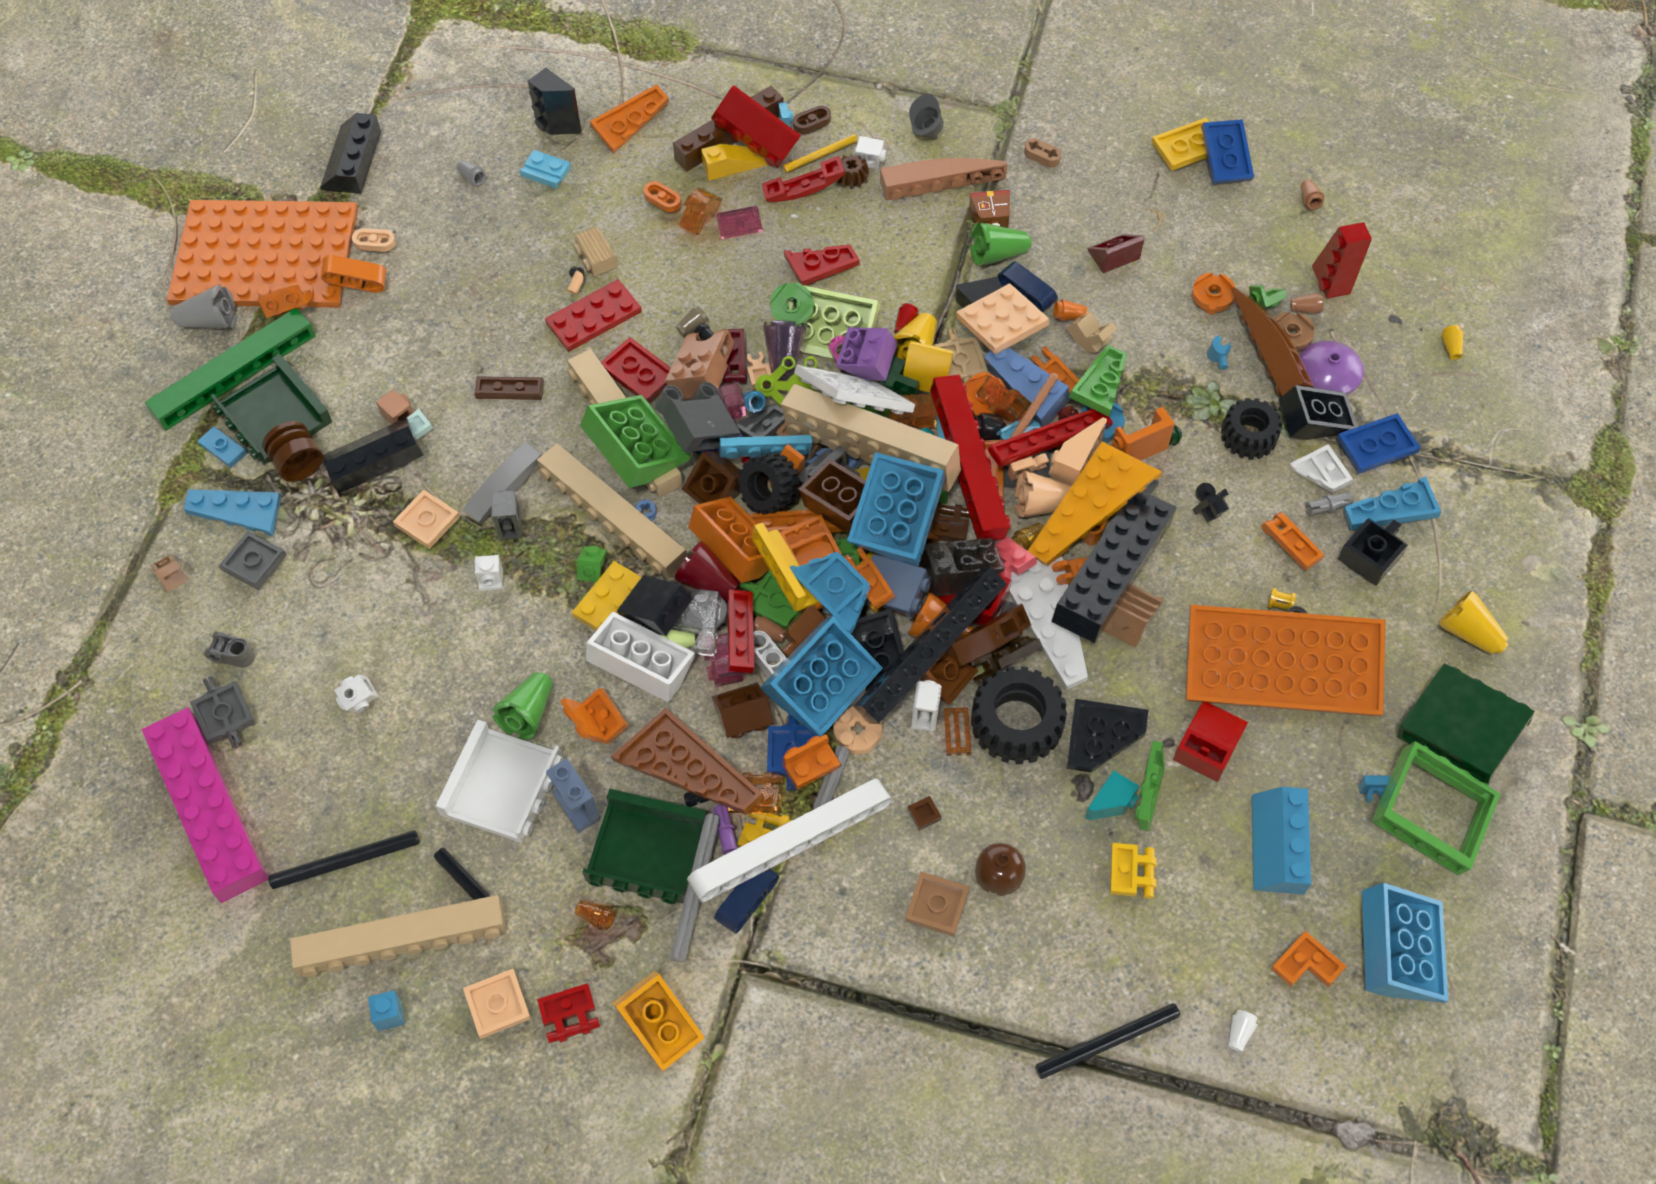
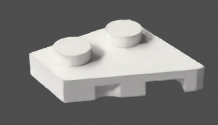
M1329 444L1290 463L1289 468L1293 472L1331 493L1353 482V478Z

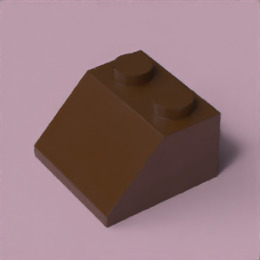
M718 451L702 452L682 490L699 504L730 496L735 499L740 494L738 492L740 484H737V479L740 478L738 474L740 469L726 457H720Z
M757 682L711 696L720 724L727 738H738L751 730H764L768 725L774 723L767 696Z

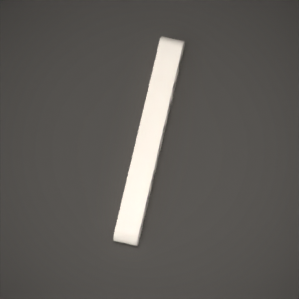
M873 779L695 870L688 876L687 881L701 902L711 900L882 811L889 806L892 798L879 779Z

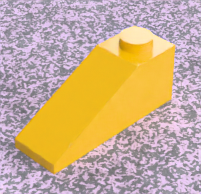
M719 144L701 149L702 165L709 181L767 166L764 158L758 153L751 152L748 146Z

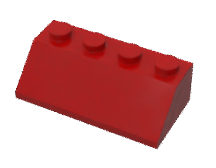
M735 85L730 88L711 117L719 128L727 130L735 140L743 142L751 152L758 153L764 158L766 163L776 168L780 166L801 137L799 133Z

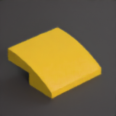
M910 341L903 376L919 381V390L930 393L934 377L949 376L954 351Z

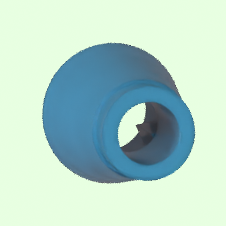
M746 391L741 395V401L748 411L758 413L765 407L766 398L760 391Z

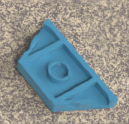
M839 552L829 554L824 558L809 560V563L798 567L795 565L790 566L796 579L851 634L871 588L868 581Z

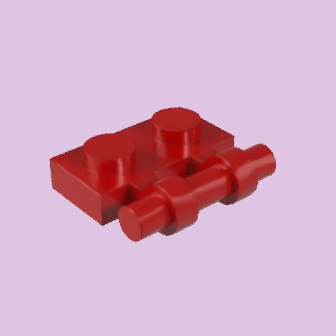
M588 983L537 999L544 1026L555 1024L556 1030L546 1033L549 1044L556 1041L562 1043L568 1041V1037L581 1033L587 1035L591 1033L590 1030L600 1028L598 1017L589 1020L586 1017V1013L596 1011ZM578 1016L579 1023L564 1027V1020Z

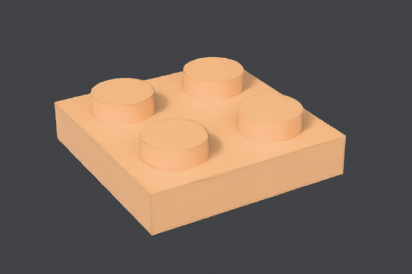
M423 490L393 523L395 527L430 549L460 518L459 512Z
M514 969L463 988L480 1039L531 1019Z

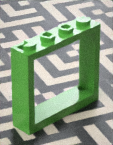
M1415 741L1402 749L1371 822L1451 872L1459 875L1472 869L1501 794L1490 788L1489 784L1471 776L1468 771L1451 764L1447 758L1438 756L1430 751L1426 745L1422 746ZM1412 762L1478 802L1459 851L1392 810Z

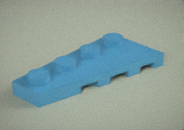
M1425 476L1413 484L1406 483L1397 490H1388L1382 492L1378 497H1369L1345 506L1343 513L1350 530L1359 529L1368 518L1383 526L1389 525L1393 520L1404 523L1439 518L1441 509Z
M188 489L184 511L189 515L212 521L216 519L224 521L227 525L234 526L235 524L245 527L246 530L254 532L258 530L264 532L265 535L273 536L281 496L278 492Z

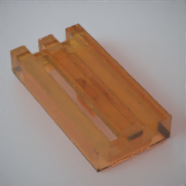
M968 707L944 708L946 756H951V754H956V756H961V754L971 755ZM960 713H963L965 747H961L958 715ZM949 714H953L955 747L952 748Z

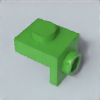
M1263 285L1249 286V296L1262 307L1270 308L1280 304L1279 301L1287 298L1285 289L1272 288L1265 292Z
M584 546L577 559L578 580L598 581L601 577V568L607 558V549H601L597 546Z

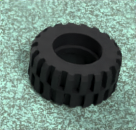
M1014 666L1007 667L1005 672L1001 669L993 673V678L987 676L983 680L982 685L976 690L971 713L972 732L974 737L979 739L978 744L984 750L988 748L990 756L993 758L1000 756L1002 757L1001 761L1008 763L1009 760H1014L1015 764H1023L1024 760L1033 763L1037 761L1038 756L1044 758L1049 755L1050 749L1054 750L1058 745L1067 716V711L1065 710L1066 701L1065 698L1061 697L1062 691L1059 686L1056 685L1054 687V681L1049 676L1046 678L1042 677V672L1036 669L1034 672L1028 671V667L1021 666V670H1015ZM1021 701L1037 710L1041 717V722L1033 728L1017 730L1003 724L995 711L1006 702Z

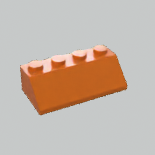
M731 496L694 505L688 528L712 550L741 583L761 578L769 570L752 541L754 525L758 523Z

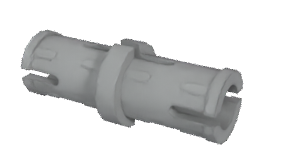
M1347 491L1334 496L1325 495L1323 499L1308 501L1305 503V508L1310 507L1312 509L1306 510L1308 516H1313L1322 512H1335L1338 508L1353 504V499L1345 500L1353 496Z

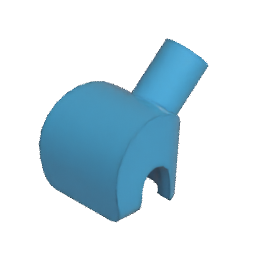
M1218 335L1213 339L1208 348L1207 357L1213 362H1218L1219 368L1224 370L1228 368L1226 357L1231 350L1230 343L1225 346L1221 345L1220 341L1222 338Z

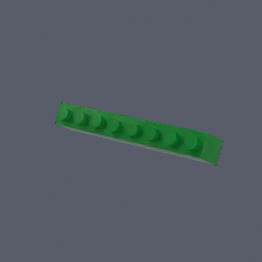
M294 308L216 358L211 359L200 368L192 371L184 378L171 384L160 393L152 396L145 401V404L151 415L167 431L213 402L212 394L218 399L273 364L272 358L280 354L284 357L316 337L312 326L299 310Z

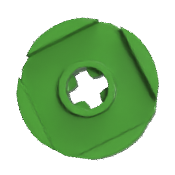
M794 282L785 283L777 287L770 300L773 317L780 324L793 328L806 323L812 316L815 306L810 291L804 285ZM789 300H797V308L788 310L789 305L787 302Z

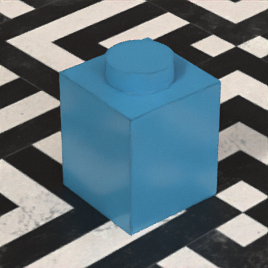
M395 990L368 997L371 1022L378 1031L405 1025L401 999Z

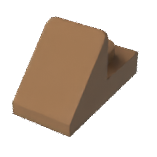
M172 554L151 565L166 591H171L188 581Z

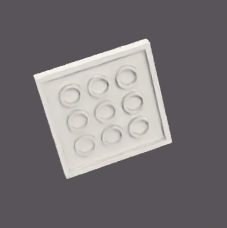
M796 365L794 374L801 377L802 382L811 384L813 389L822 391V394L825 396L833 397L832 400L834 402L846 404V401H849L853 405L865 408L866 405H871V408L879 411H884L885 408H888L891 412L903 414L904 411L913 413L914 403L874 380H865L858 376Z

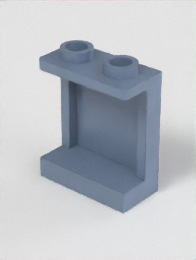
M873 554L872 561L895 595L894 599L882 607L905 613L908 619L913 620L915 614H918L921 610V599L924 592L927 593L930 588L931 579L926 569ZM866 598L864 606L870 607L871 603L869 599Z
M567 758L546 771L547 776L556 788L552 791L553 796L578 833L600 820L593 795Z

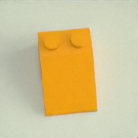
M656 971L650 973L612 1003L662 1071L705 1039L674 993Z

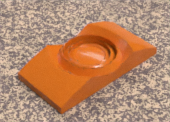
M821 514L780 532L799 566L809 563V560L824 558L835 552H839L842 555ZM820 603L814 605L817 609L823 608Z

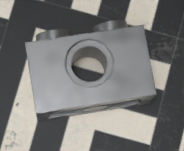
M502 490L491 493L492 518L499 541L522 538V518L515 490Z

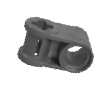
M221 632L213 633V641L209 649H206L203 653L207 659L213 662L225 663L240 668L248 667L255 659L254 652L244 639Z

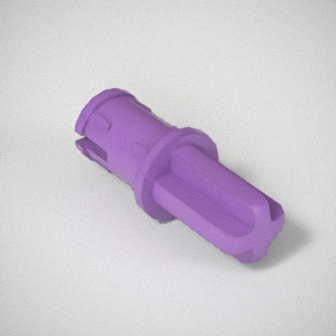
M719 804L713 808V812L720 817L717 835L720 838L722 853L726 855L738 849L733 832L735 826L731 824L728 807Z

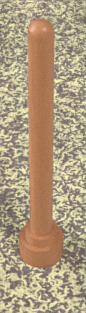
M1052 373L1049 375L1009 438L1024 433L1058 380L1057 374Z

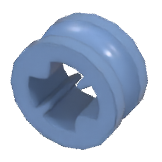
M642 500L636 504L635 508L641 513L643 509L645 511L650 509L649 514L646 512L643 514L650 521L656 518V507L652 501Z

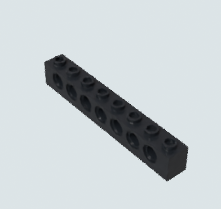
M992 567L981 568L853 707L870 724H879L1007 583Z

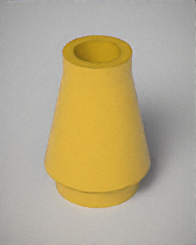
M1458 325L1444 328L1441 338L1450 359L1462 358L1463 330Z

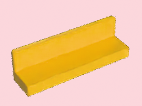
M763 523L754 525L752 541L794 612L818 604L819 602L796 579L790 569V566L795 565L798 567L799 564L777 529L768 532Z

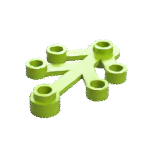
M786 356L781 361V365L771 375H761L755 382L756 391H760L765 397L770 396L780 407L785 398L777 390L789 392L794 384L812 391L820 390L813 389L811 384L800 381L802 378L796 374H793L787 381H777L786 370L789 371L794 368L795 360L791 356ZM810 356L804 360L802 366L808 367L806 364L807 360H812L814 366L811 368H816L817 360L814 357ZM790 360L792 366L786 367L784 361ZM763 382H769L770 388H763Z

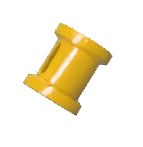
M1272 588L1267 608L1276 607L1288 610L1294 606L1296 593L1287 594Z

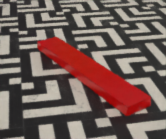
M1090 409L989 445L987 451L997 465L1002 467L1060 446L1101 418L1107 419L1105 429L1111 427L1113 421L1109 416Z

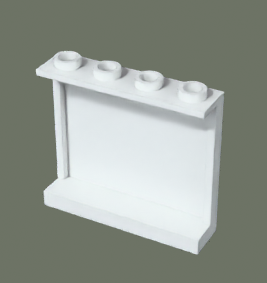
M477 720L436 804L440 816L523 844L525 837L530 836L533 830L535 815L539 814L543 808L545 793L550 792L553 786L546 771L563 761L560 747L556 745L554 750L539 746L488 728L487 722Z

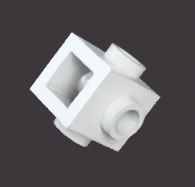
M360 674L354 678L351 676L340 682L341 686L334 690L338 696L336 698L338 705L343 710L356 713L366 710L370 706L368 703L379 697L368 677Z

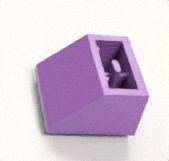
M848 327L836 366L865 380L886 381L898 342L888 328Z

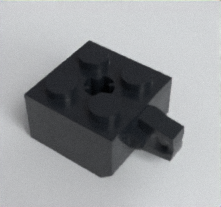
M1368 518L1344 544L1338 560L1377 586L1400 560L1408 547L1407 543L1395 536L1402 524L1393 520L1386 528H1383Z

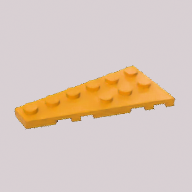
M1102 441L1028 552L1034 555L1036 560L1049 566L1068 551L1070 546L1077 540L1083 539L1096 525H1101L1125 506L1127 501L1134 495L1144 491L1149 483L1159 479L1162 476V471Z

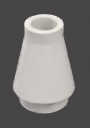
M1237 1010L1236 1015H1232L1230 1037L1227 1046L1235 1051L1243 1052L1245 1045L1258 1026L1256 1024L1258 1018L1246 1011Z

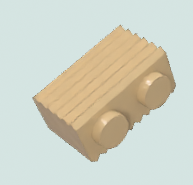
M598 227L575 235L576 244L573 245L578 257L582 256L585 270L591 271L593 277L617 268L616 256Z

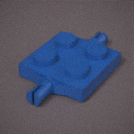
M788 714V724L768 726L767 775L787 777L786 790L791 791L792 781L782 766L783 756L789 749L793 747L799 748L805 745L809 739L817 736L805 726L798 724V721L795 718L792 719L790 714ZM792 782V791H796L797 789Z

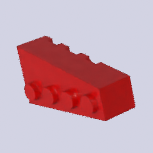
M1364 222L1338 227L1312 264L1318 279L1319 289L1323 291L1326 299L1349 295L1352 292L1372 241V237Z

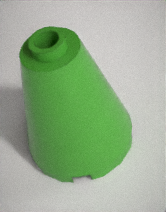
M983 222L975 223L971 231L970 238H974V245H970L972 259L975 264L982 266L1027 253L1032 245L1031 237L1025 231Z
M533 673L500 700L492 709L495 713L492 717L496 724L509 735L513 732L519 734L518 739L528 740L534 737L553 688L551 678L545 673Z

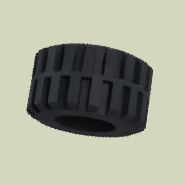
M1245 398L1244 402L1238 400L1236 404L1230 406L1221 429V439L1225 442L1224 446L1227 449H1231L1230 452L1235 455L1237 453L1240 458L1245 456L1248 457V460H1253L1254 457L1261 459L1263 455L1267 456L1271 453V450H1274L1282 430L1283 421L1280 420V413L1275 412L1276 408L1273 405L1269 406V402L1265 400L1261 402L1258 398L1254 400ZM1243 426H1253L1257 428L1260 432H1251L1245 429Z
M768 453L751 458L742 465L743 469H740L738 473L740 478L737 479V484H740L738 492L742 494L743 497L741 499L743 502H747L749 509L754 508L756 513L768 514L791 506L793 501H796V494L799 493L798 484L800 483V478H797L798 470L793 468L794 463L787 461L788 457L780 456V453ZM766 475L771 480L772 492L768 489L766 485Z

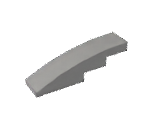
M525 442L490 475L462 510L477 522L483 524L492 512L491 493L502 490H515L517 492L538 464L537 459L543 454Z

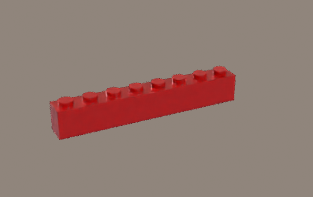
M960 374L934 377L930 393L945 440L956 443L959 446L961 472L957 478L977 541L980 543L1005 539L1011 527L1010 518L1005 514L1004 500L1002 496H999L997 490L998 482L991 472V460L986 456L985 442L983 438H980L979 424L977 420H974L972 414L973 406L967 398L966 384L962 383Z

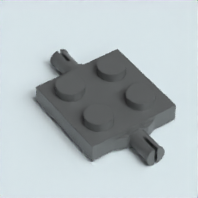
M207 677L208 680L204 678L203 683L207 692L191 701L190 704L206 741L210 745L228 737L232 748H238L237 745L240 747L242 742L237 733L255 724V721L238 683L234 681L228 685L217 687L213 677Z

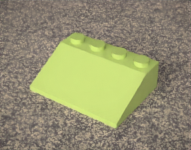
M805 286L812 294L815 303L813 314L806 323L796 328L783 326L779 348L833 359L828 350V345L831 344L830 341L839 335L845 337L848 327L875 328L880 304L877 300ZM789 300L788 310L797 308V300ZM842 347L837 350L838 355H840Z

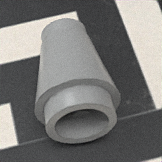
M461 160L457 164V170L470 185L479 186L483 184L486 179V173L482 167L465 160Z

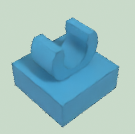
M1389 775L1363 776L1358 784L1359 794H1366L1365 800L1367 803H1371L1373 800L1372 794H1377L1381 800L1390 779Z

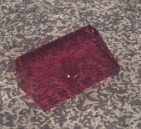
M757 206L717 213V224L721 239L763 231Z

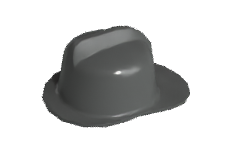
M925 94L915 99L909 110L913 132L925 138L932 137L937 139V134L942 130L944 124L939 102L936 97L930 94Z

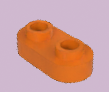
M652 181L644 186L645 199L663 211L671 213L679 210L681 207L680 195L662 183Z

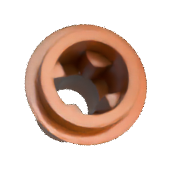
M1063 299L1056 301L1053 309L1054 318L1059 319V321L1074 320L1087 313L1085 305Z

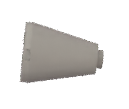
M215 285L175 305L171 311V318L179 327L231 328L236 324L237 314H233L232 308L236 306L228 288Z

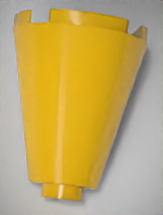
M921 313L893 336L898 342L894 356L906 360L910 341L933 346L937 329L935 317L929 313Z
M1472 590L1461 597L1453 609L1450 608L1439 622V625L1446 631L1491 655L1495 652L1499 655L1509 645L1506 642L1508 639L1506 633L1479 596Z

